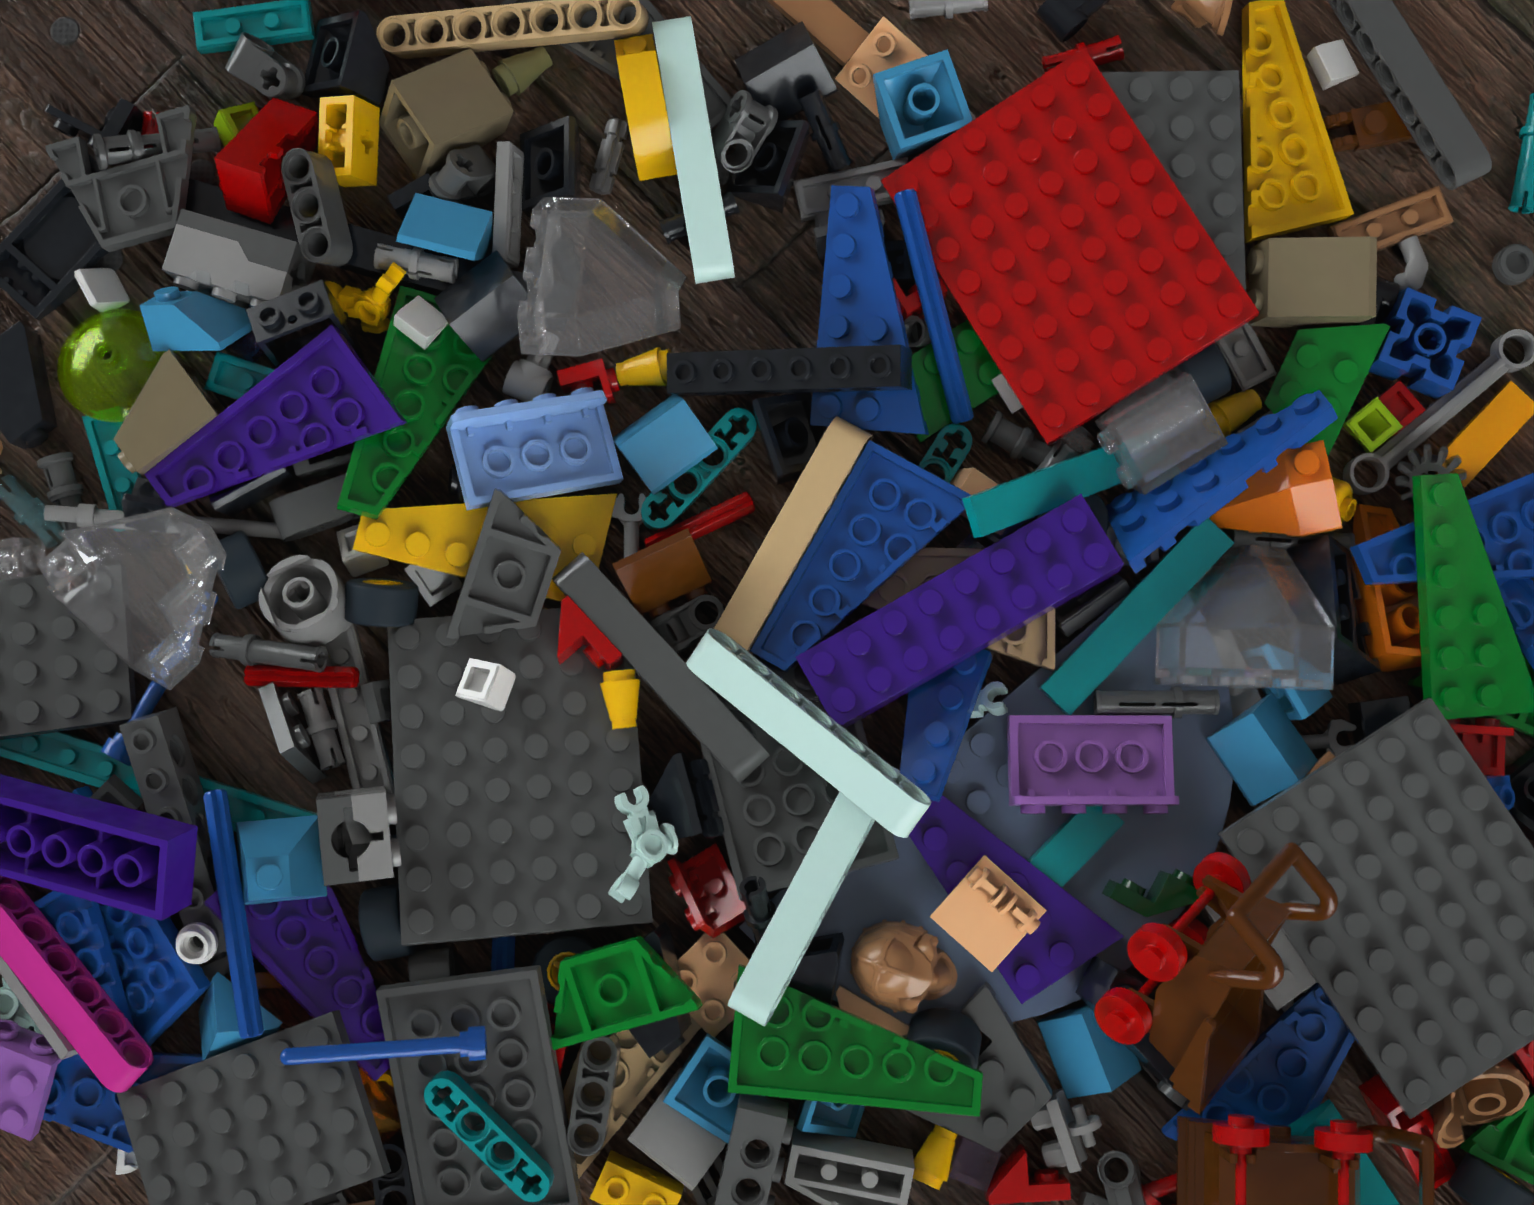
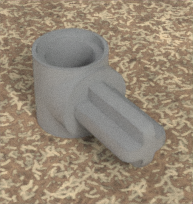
M540 329L527 359L516 360L510 367L502 392L523 402L533 401V398L549 393L553 383V376L548 371V367L561 337L551 330Z

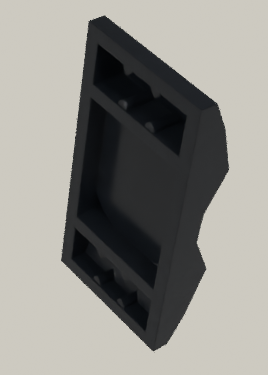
M89 155L92 173L103 171L99 170L96 160ZM62 178L0 243V287L39 321L78 291L80 286L74 276V271L93 268L102 257L109 253L100 246L78 207L80 205L71 189L66 187Z

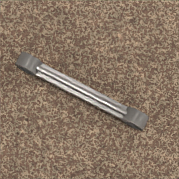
M1514 329L1496 338L1490 347V356L1457 382L1453 391L1438 398L1422 414L1397 435L1391 437L1375 452L1365 453L1350 460L1343 469V481L1350 483L1353 493L1356 495H1369L1382 489L1389 479V470L1405 458L1411 449L1417 448L1506 372L1519 371L1534 362V336L1528 331ZM1506 338L1515 339L1523 346L1525 356L1521 363H1512L1505 357L1503 343ZM1367 461L1375 467L1378 479L1373 487H1363L1356 481L1354 468L1357 462Z

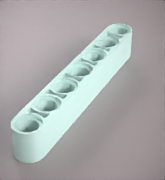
M691 16L652 22L695 283L700 284L735 278Z
M712 628L706 631L686 662L688 668L885 829L898 837L907 838L932 803L927 794L729 636Z
M841 792L836 797L727 1004L728 1007L764 1027L778 1006L875 822L871 816Z

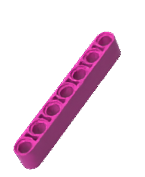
M0 876V956L99 1081L113 1092H126L152 1064V1050L18 882L14 879Z

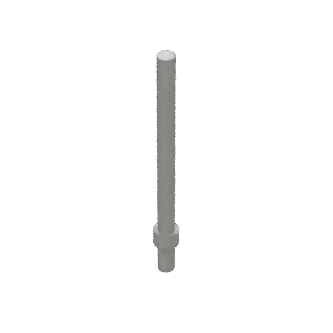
M79 503L78 507L45 505L44 508L45 521L76 523L77 527L96 528L97 525L139 528L135 525L126 524L122 510L98 509L96 504ZM172 514L167 530L226 535L243 531L246 536L282 539L276 522Z

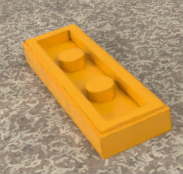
M1512 381L1505 383L1446 446L1448 447L1446 460L1456 455L1461 457V463L1455 469L1467 471V478L1461 481L1464 488L1534 415V401Z

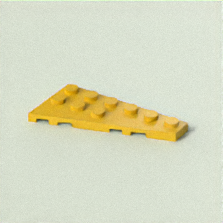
M1284 0L1249 2L1242 9L1245 243L1345 220L1354 214Z
M617 493L539 498L514 502L561 548V554L553 577L581 552L599 569ZM465 503L385 508L377 520L361 516L352 550L465 578L488 507L466 510ZM551 580L546 599L561 602L566 596Z

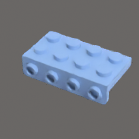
M584 387L566 396L556 397L554 393H546L533 398V401L518 403L516 399H507L496 403L494 407L479 409L476 405H469L457 409L455 414L450 416L446 430L466 510L489 507L495 488L502 490L513 502L620 484L623 480V475L604 407L607 401L604 391H594L592 387Z

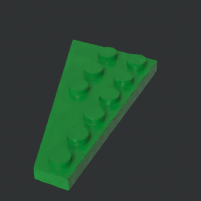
M400 286L374 378L407 423L355 442L337 503V509L377 520L492 358L491 356L482 362L449 324L425 350L393 326L394 315L418 295L441 312L434 299L435 295Z
M1458 473L1412 476L1423 700L1432 698L1445 719L1534 712V685Z
M741 964L738 967L737 983L746 966ZM789 985L765 1027L737 1011L734 1013L728 1093L980 1117L982 1071Z

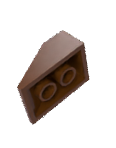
M688 528L612 564L635 609L643 617L649 615L651 620L671 610L670 604L683 598H685L686 602H689L698 596L707 595L706 587L713 584Z

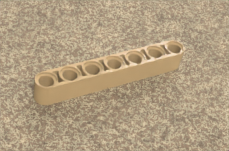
M544 0L389 16L379 23L376 29V36L381 47L402 59L453 55L469 48L473 52L629 38L638 36L645 31L648 26L649 16L646 8L639 0ZM629 6L635 7L636 16L634 20L628 24H621L619 18L622 10ZM596 10L597 20L595 24L588 28H582L581 20L583 15L587 11ZM551 14H557L558 24L556 28L545 32L543 28L544 20ZM513 18H519L520 26L518 31L513 35H506L505 28L508 21ZM480 21V34L474 39H469L468 29L470 25ZM442 25L443 35L438 42L431 43L430 35L432 30L436 26ZM404 29L405 39L402 44L395 47L393 37L398 30Z
M838 416L828 426L714 628L729 636L752 655L753 653L750 650L868 441L873 440L872 434Z

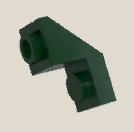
M1176 868L1172 875L1160 870L1146 898L1143 897L1146 889L1126 878L1123 879L1121 884L1109 879L1102 892L1105 896L1144 917H1150L1193 904L1199 898L1196 895L1197 890L1193 883V877Z

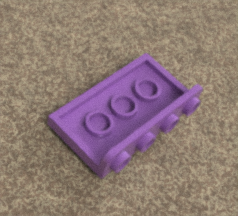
M1007 716L1009 806H1020V814H1045V806H1061V814H1086V806H1102V814H1127V806H1143V814H1168V806L1179 805V796H1175L1172 716Z
M0 1019V1129L31 1141L39 1133L57 1065L62 1060L43 1034L23 1028L14 1021Z

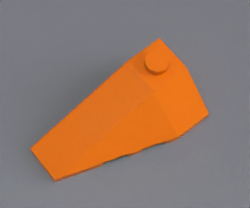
M1324 440L1307 443L1296 449L1287 448L1276 458L1278 463L1276 467L1268 473L1262 472L1261 469L1246 480L1249 486L1246 490L1209 517L1220 529L1248 531V533L1262 534V532L1287 534V536L1306 537L1342 529Z
M1358 504L1354 513L1353 523L1355 545L1399 528L1400 526L1392 509ZM1352 556L1362 596L1361 599L1355 600L1361 623L1368 622L1371 630V635L1364 637L1369 657L1371 659L1378 658L1382 672L1420 667L1421 647L1417 583L1365 585L1355 559Z

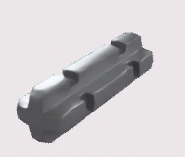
M613 118L607 121L604 135L607 137L606 139L602 138L594 166L597 173H592L590 180V190L601 195L612 192L615 181L612 175L617 174L625 146L622 139H627L629 126L627 122L621 119Z

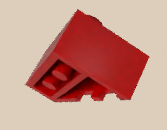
M273 97L214 157L220 180L219 187L223 192L228 210L268 224L273 222L287 198L281 172L282 159L286 152L292 148H301L314 152L318 145L319 133L317 112Z

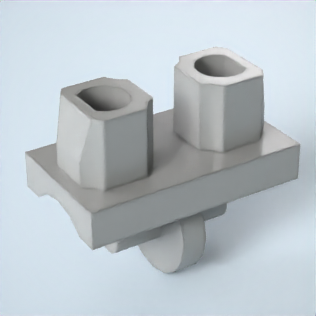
M1060 1088L1053 1090L1052 1098L1031 1118L1033 1128L1036 1131L1054 1127L1057 1139L1044 1142L1041 1146L1046 1166L1048 1168L1067 1166L1069 1173L1081 1171V1163L1088 1158L1085 1147L1088 1148L1096 1145L1093 1131L1102 1126L1100 1117L1098 1115L1087 1116L1083 1104L1075 1105L1071 1110L1064 1089Z

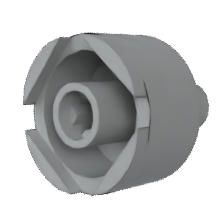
M295 555L274 565L266 575L268 580L264 588H260L259 592L260 609L265 618L290 643L313 647L321 646L332 641L351 626L352 623L345 620V584L325 561L310 558L308 555Z

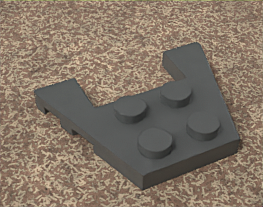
M190 105L155 114L163 150L162 154L100 172L92 173L86 141L78 136L45 146L47 154L58 166L62 173L60 174L66 187L73 192L80 205L78 207L104 250L113 252L173 235L181 209L186 210L197 118L196 110Z
M985 982L961 1008V1013L971 1018L979 1029L990 1038L979 1052L976 1067L977 1070L983 1073L980 1117L914 1110L906 1111L998 1153L1052 1098L1053 1090L1027 1046L1023 1045L1013 1028L1014 1024L1007 1012H1004L1000 1006L993 988L989 983Z

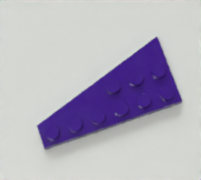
M330 325L144 475L161 499L165 501L166 506L177 507L398 427L407 422L338 327Z
M943 794L939 802L931 800V805L909 834V837L948 895L985 855L1047 910L1039 919L1041 922L1039 927L1031 935L1027 933L997 966V969L1021 1004L1124 937L1114 927L1105 922Z
M329 885L326 886V897L245 905L252 955L313 1019L332 1011L340 1010L350 1044L385 1041L376 987L373 983L374 979L369 968L365 966L357 948L358 944L333 889ZM215 891L203 903L222 922L218 891ZM388 1058L356 1060L357 1065L372 1081H377L390 1068Z

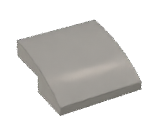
M679 1068L627 1140L692 1191L727 1143L663 1102L681 1070Z

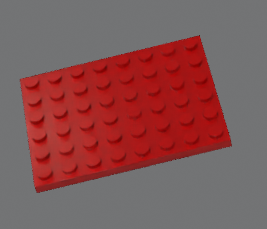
M1085 48L880 180L894 204L896 193L906 189H915L917 192L938 274L1047 446L1259 315L1255 304Z

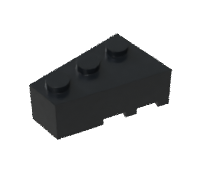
M1329 534L1286 549L1287 566L1284 569V575L1289 588L1287 611L1291 618L1292 635L1289 642L1295 656L1305 661L1337 685L1381 671L1378 658L1371 659L1369 657L1364 637L1371 635L1369 623L1366 621L1361 623L1355 600L1361 599L1362 596L1350 551Z
M1094 956L1075 993L1094 1012L1096 1003L1109 989L1122 987L1126 989L1133 988L1138 991L1146 981ZM1158 987L1149 994V998L1155 1000ZM1147 1032L1136 1044L1125 1045L1152 1075L1171 1088L1173 1087L1174 1083L1169 1079L1175 1068L1149 1042L1150 1033Z

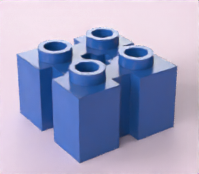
M1407 287L1398 293L1392 310L1387 317H1384L1382 324L1390 326L1389 332H1387L1369 372L1390 381H1394L1403 375L1410 378L1407 388L1438 399L1454 390L1465 362L1456 358V355L1471 347L1482 317L1453 305L1443 312L1434 309L1437 301L1436 298Z

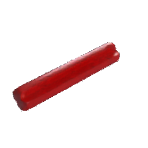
M743 492L646 538L644 544L646 547H649L687 528L693 540H696L755 511V504L750 494Z
M276 665L246 666L244 670V682L247 686H265L273 682L277 687L356 688L360 682V672L355 666H326L324 671L320 673Z

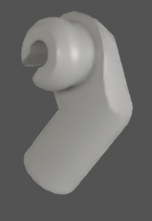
M1415 235L1398 243L1406 262L1405 272L1394 277V282L1400 286L1399 293L1407 287L1416 291L1421 288L1428 271V261L1419 239Z

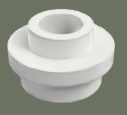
M193 922L186 925L179 931L176 937V952L187 963H205L216 954L218 949V938L215 931L207 924L201 922ZM194 936L202 940L203 948L195 945L193 941Z

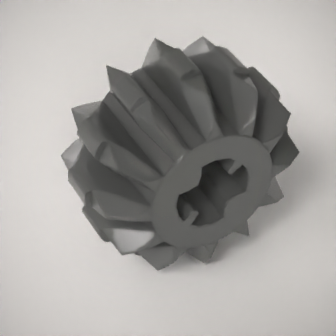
M1425 444L1424 456L1422 457L1417 451L1411 449L1408 452V458L1411 463L1400 461L1397 467L1405 475L1396 477L1395 485L1407 487L1402 491L1401 499L1406 501L1413 498L1412 476H1419L1423 473L1429 475V471H1434L1438 474L1458 473L1461 481L1466 479V470L1455 469L1460 465L1461 457L1456 455L1446 460L1448 454V447L1442 446L1438 454L1433 455L1431 444Z

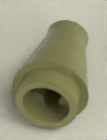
M538 46L532 50L499 60L498 66L492 69V73L503 93L508 97L513 94L520 96L545 70L553 66V63L546 49L543 46Z

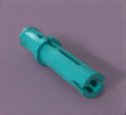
M1534 93L1529 95L1525 126L1521 127L1519 139L1522 140L1511 202L1508 210L1517 213L1519 207H1522L1521 214L1534 212Z

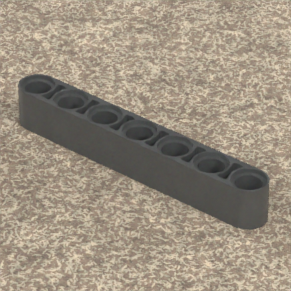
M1327 0L1444 187L1448 190H1454L1489 173L1492 168V161L1487 148L1392 0Z
M583 552L552 578L564 595H568L622 653V658L632 669H635V672L739 784L769 757L768 752L705 683L688 668L681 657Z

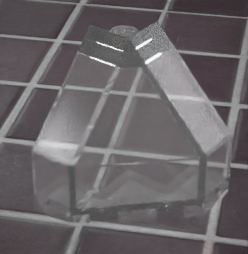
M543 197L532 210L530 226L536 231V241L534 242V247H527L523 279L527 282L528 294L526 301L519 300L517 314L521 354L580 357L681 329L679 290L687 277L602 199Z
M173 507L59 532L64 542L37 563V566L49 582L46 588L131 669L172 690L200 664L204 647L199 645L203 625H210L217 593L212 591L217 570H223L227 554L211 525Z
M1253 544L1232 547L1222 555L1157 624L1155 685L1181 687L1215 686L1239 689L1278 688L1301 691L1333 690L1335 627L1285 548Z

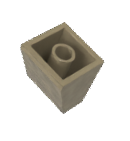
M469 48L392 80L379 125L412 174L418 179L427 173L431 176L433 173L440 171L446 164L447 154L451 150L468 148L473 145L483 147L503 134L514 111L507 95L500 92L490 77L486 64L479 60L472 49Z
M1377 237L1268 238L1250 248L1246 259V270L1249 273V292L1247 294L1258 309L1259 315L1249 321L1248 325L1299 330L1354 326L1376 317Z
M171 350L166 351L161 356L113 439L121 450L117 456L122 464L131 473L137 471L143 478H146L144 474L225 410V407L214 392L204 389L206 381L195 366Z

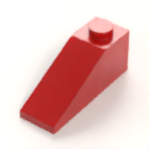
M1378 1074L1360 1085L1358 1088L1378 1125L1396 1127L1428 1136L1433 1140L1434 1190L1450 1180L1457 1168L1448 1150L1440 1148L1433 1139L1434 1121L1428 1108L1412 1119H1409ZM1391 1144L1419 1187V1152Z

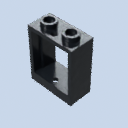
M323 280L246 309L257 344L276 368L329 326L283 343L280 337L328 318L333 322L331 325L338 327L360 359L364 357L352 323ZM297 319L296 323L290 324L291 321Z

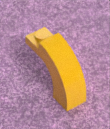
M653 34L614 40L639 181L677 175Z

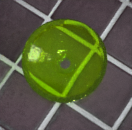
M112 309L103 313L100 312L81 322L65 340L57 364L59 384L68 401L84 415L104 422H123L161 356L166 351L152 350L142 312L131 309ZM112 351L110 358L102 360L106 352Z

